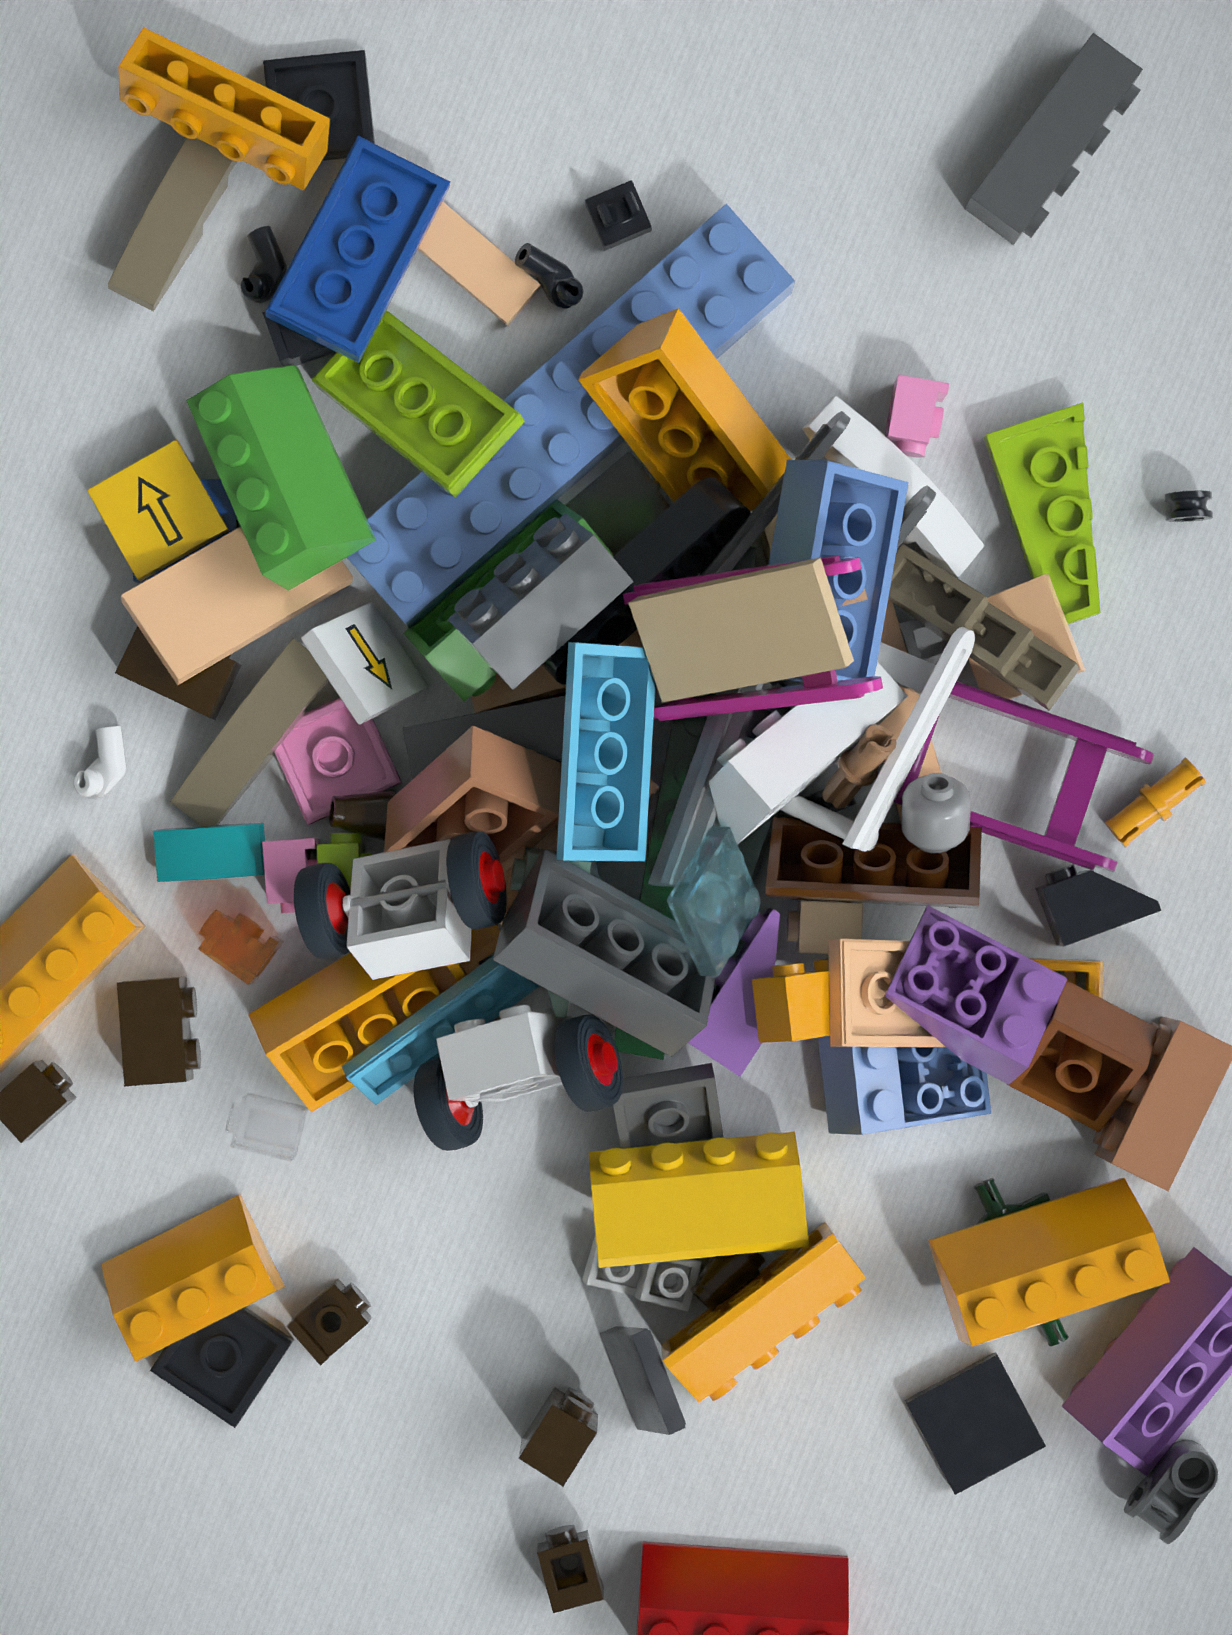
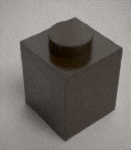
M43 1060L33 1062L0 1092V1121L20 1143L32 1139L77 1098L69 1090L73 1085L72 1080L54 1062H51L49 1065Z

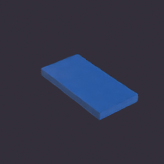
M357 136L265 311V317L359 363L450 188V181Z

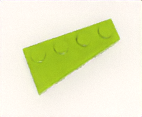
M1083 402L984 436V441L1031 580L1044 574H1049L1068 625L1101 613L1096 550L1093 546L1091 522L1093 513L1092 501L1089 498L1087 473L1089 464L1083 422L1085 421Z

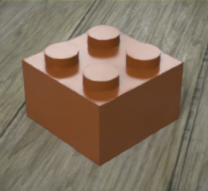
M1066 981L1029 1067L1008 1086L1100 1132L1148 1068L1158 1027Z

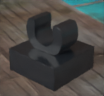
M632 180L585 199L586 208L605 251L652 231V226Z

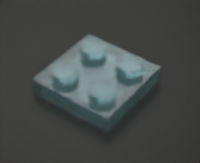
M711 826L667 898V903L699 974L702 976L719 977L728 959L735 953L738 942L750 921L757 915L761 904L759 892L754 886L744 862L743 854L738 848L730 827Z

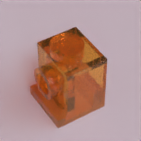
M216 909L199 931V935L205 939L198 950L246 984L251 985L256 983L284 941L277 936H270L266 942L260 937L264 929L249 917L239 912L234 919L230 915H225Z

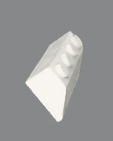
M878 662L875 676H881L882 689L866 693L865 696L856 699L789 706L792 710L783 717L775 710L752 730L757 736L755 740L747 745L742 739H739L718 757L717 760L723 767L709 781L724 842L731 850L838 762L840 756L846 750L853 749L870 725H879L908 697Z

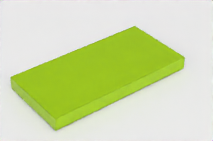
M387 310L359 363L336 352L312 378V382L319 390L454 498L460 494L525 422L519 412Z

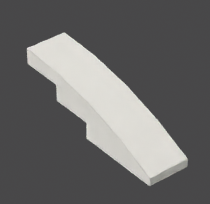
M839 397L829 398L802 428L804 433L811 440L823 424H827L838 412L843 411L851 418L850 422L823 457L831 462L909 482L905 505L924 486L928 485L936 492L935 499L926 510L927 513L902 542V545L917 542L932 563L958 578L985 545L953 504L912 460L881 431Z

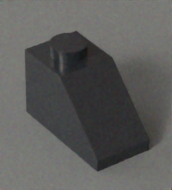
M1074 864L1045 874L1048 884L1035 888L1056 946L1065 947L1162 911L1157 900L1092 870H1083L1077 873Z

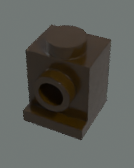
M337 1279L293 1317L286 1327L321 1366L331 1355L370 1322L372 1317L366 1310L371 1307V1304L353 1283L345 1287ZM327 1312L337 1313L341 1318V1326L337 1329H328L323 1324V1315Z
M565 1525L546 1532V1541L538 1543L537 1555L553 1613L604 1600V1586L600 1578L588 1530L577 1533L575 1525ZM573 1554L579 1559V1565L572 1570L563 1568L560 1564L561 1557Z

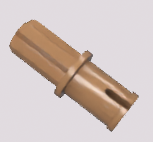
M870 725L853 749L846 750L840 756L839 768L827 782L826 788L822 792L825 802L832 803L836 809L844 808L862 786L873 783L877 778L879 766L896 748V739L890 740L887 743L893 736L889 729L882 725Z

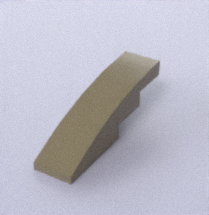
M186 138L135 228L108 282V289L154 312L201 239L203 224L228 187V176L237 162L228 159L216 147L197 138Z
M903 544L897 551L888 599L947 642L959 627L972 630L975 634V641L969 658L1050 711L1080 670L1078 664L1035 637L1030 628L990 604L985 595Z
M292 638L228 720L170 802L201 827L220 824L274 757V751L305 714L303 711L328 682V678L306 647Z

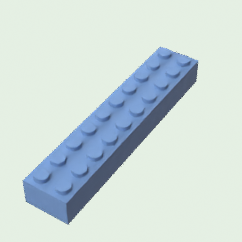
M725 204L503 400L519 412L525 422L456 498L451 496L423 472L419 473L367 519L376 541L346 558L410 629L556 499L565 494L625 441L578 381L583 371L637 324L677 308L680 309L715 358L718 359L792 294L795 280L735 212Z

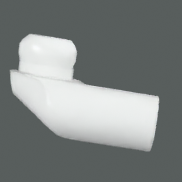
M121 726L96 729L99 756L85 771L80 770L74 778L75 790L81 796L91 799L105 796L124 776L126 761Z

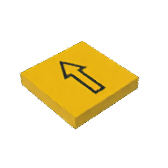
M177 439L87 490L139 581L146 579L230 531Z

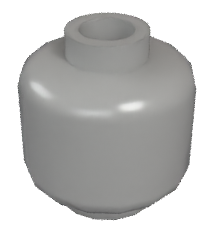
M932 773L915 779L908 784L902 796L901 824L903 834L909 842L921 850L930 853H942L956 847L965 840L969 832L971 813L970 792L963 783L942 773Z

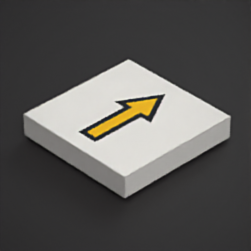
M373 602L317 626L301 638L359 725L419 695L429 687Z

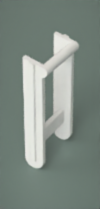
M959 627L952 634L936 665L882 642L880 643L877 662L899 686L920 694V697L896 741V748L889 754L855 821L798 795L780 810L844 839L843 844L850 848L861 851L872 850L877 843L878 831L972 652L975 641L974 632L965 627Z

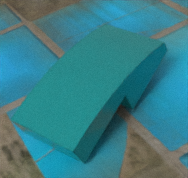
M264 823L223 824L210 827L169 828L153 831L157 882L265 875L262 842H265Z

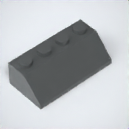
M544 849L538 856L502 921L493 960L672 1057L707 1026L721 947L570 862L556 860L557 855Z

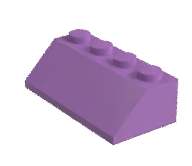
M1195 1247L1192 1248L1185 1258L1180 1259L1173 1266L1169 1275L1170 1282L1163 1284L1151 1298L1141 1304L1136 1317L1119 1337L1113 1339L1107 1345L1102 1358L1086 1377L1081 1378L1073 1386L1070 1396L1061 1406L1099 1441L1145 1476L1150 1473L1232 1374V1276Z

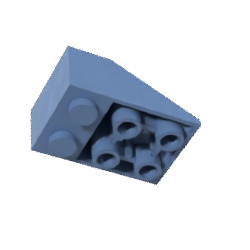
M830 1036L818 1037L829 1134L864 1135L991 1114L987 1073L961 1060L948 1048L830 1047Z

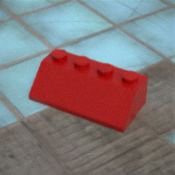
M647 1541L642 1543L636 1635H848V1556Z

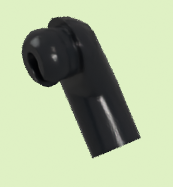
M270 226L260 227L247 235L258 261L249 278L243 277L240 288L246 299L256 303H264L273 298L287 271V264Z
M530 243L521 246L515 257V265L536 277L548 300L553 305L567 309L581 301L584 293L583 286L574 278L567 265Z

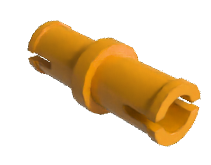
M1185 757L1181 760L1180 764L1150 787L1148 784H1145L1138 790L1140 793L1139 797L1104 823L1111 829L1110 831L1115 838L1126 848L1130 845L1131 841L1157 820L1166 821L1171 817L1172 813L1170 810L1198 787L1203 786L1206 781L1200 776L1201 773Z

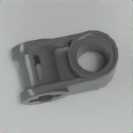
M1193 1440L1175 1442L1150 1474L1133 1490L1125 1504L1124 1512L1132 1518L1135 1516L1140 1517L1160 1532V1540L1166 1544L1172 1543L1185 1530L1194 1512L1214 1489L1218 1481V1469L1214 1460L1201 1444ZM1190 1458L1201 1459L1203 1461L1202 1469L1196 1477L1183 1479L1178 1476L1179 1468L1185 1460ZM1153 1505H1155L1156 1507H1158L1160 1510H1162V1511H1163L1164 1513H1166V1514H1163L1161 1511H1159V1510H1158L1157 1508H1155Z

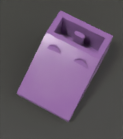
M927 905L885 996L961 1060L1009 1085L1029 1067L1067 978Z
M770 908L766 910L764 915L759 912L752 914L738 938L746 943L737 957L733 959L726 955L718 966L714 983L717 987L712 994L707 1026L688 1042L740 1077L762 1044L759 1043L752 979L773 976L772 966H775L780 913Z

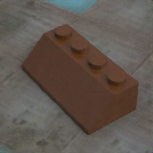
M773 817L766 878V895L769 898L915 906L929 905L934 907L978 909L980 899L982 827H970L965 840L956 847L942 853H930L921 850L908 841L902 832L901 823H882L874 848L870 851H861L844 845V839L799 818Z

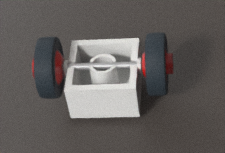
M484 832L464 833L453 837L451 840L448 839L353 859L351 890L341 870L332 863H319L301 869L296 876L294 884L296 920L303 941L309 951L315 957L321 959L339 957L351 952L372 980L470 961L471 929H481L501 923L507 906L506 882L501 860L494 843Z
M522 1005L500 1011V1020L486 1024L485 1019H473L455 1024V1033L436 1039L440 1057L428 1060L419 1066L413 1085L415 1108L424 1132L436 1147L441 1150L452 1151L468 1147L479 1139L483 1128L482 1102H501L563 1084L569 1098L578 1108L587 1112L598 1111L608 1108L619 1101L623 1089V1071L616 1043L606 1025L594 1015L557 1017L553 1008L531 1011L530 1005Z

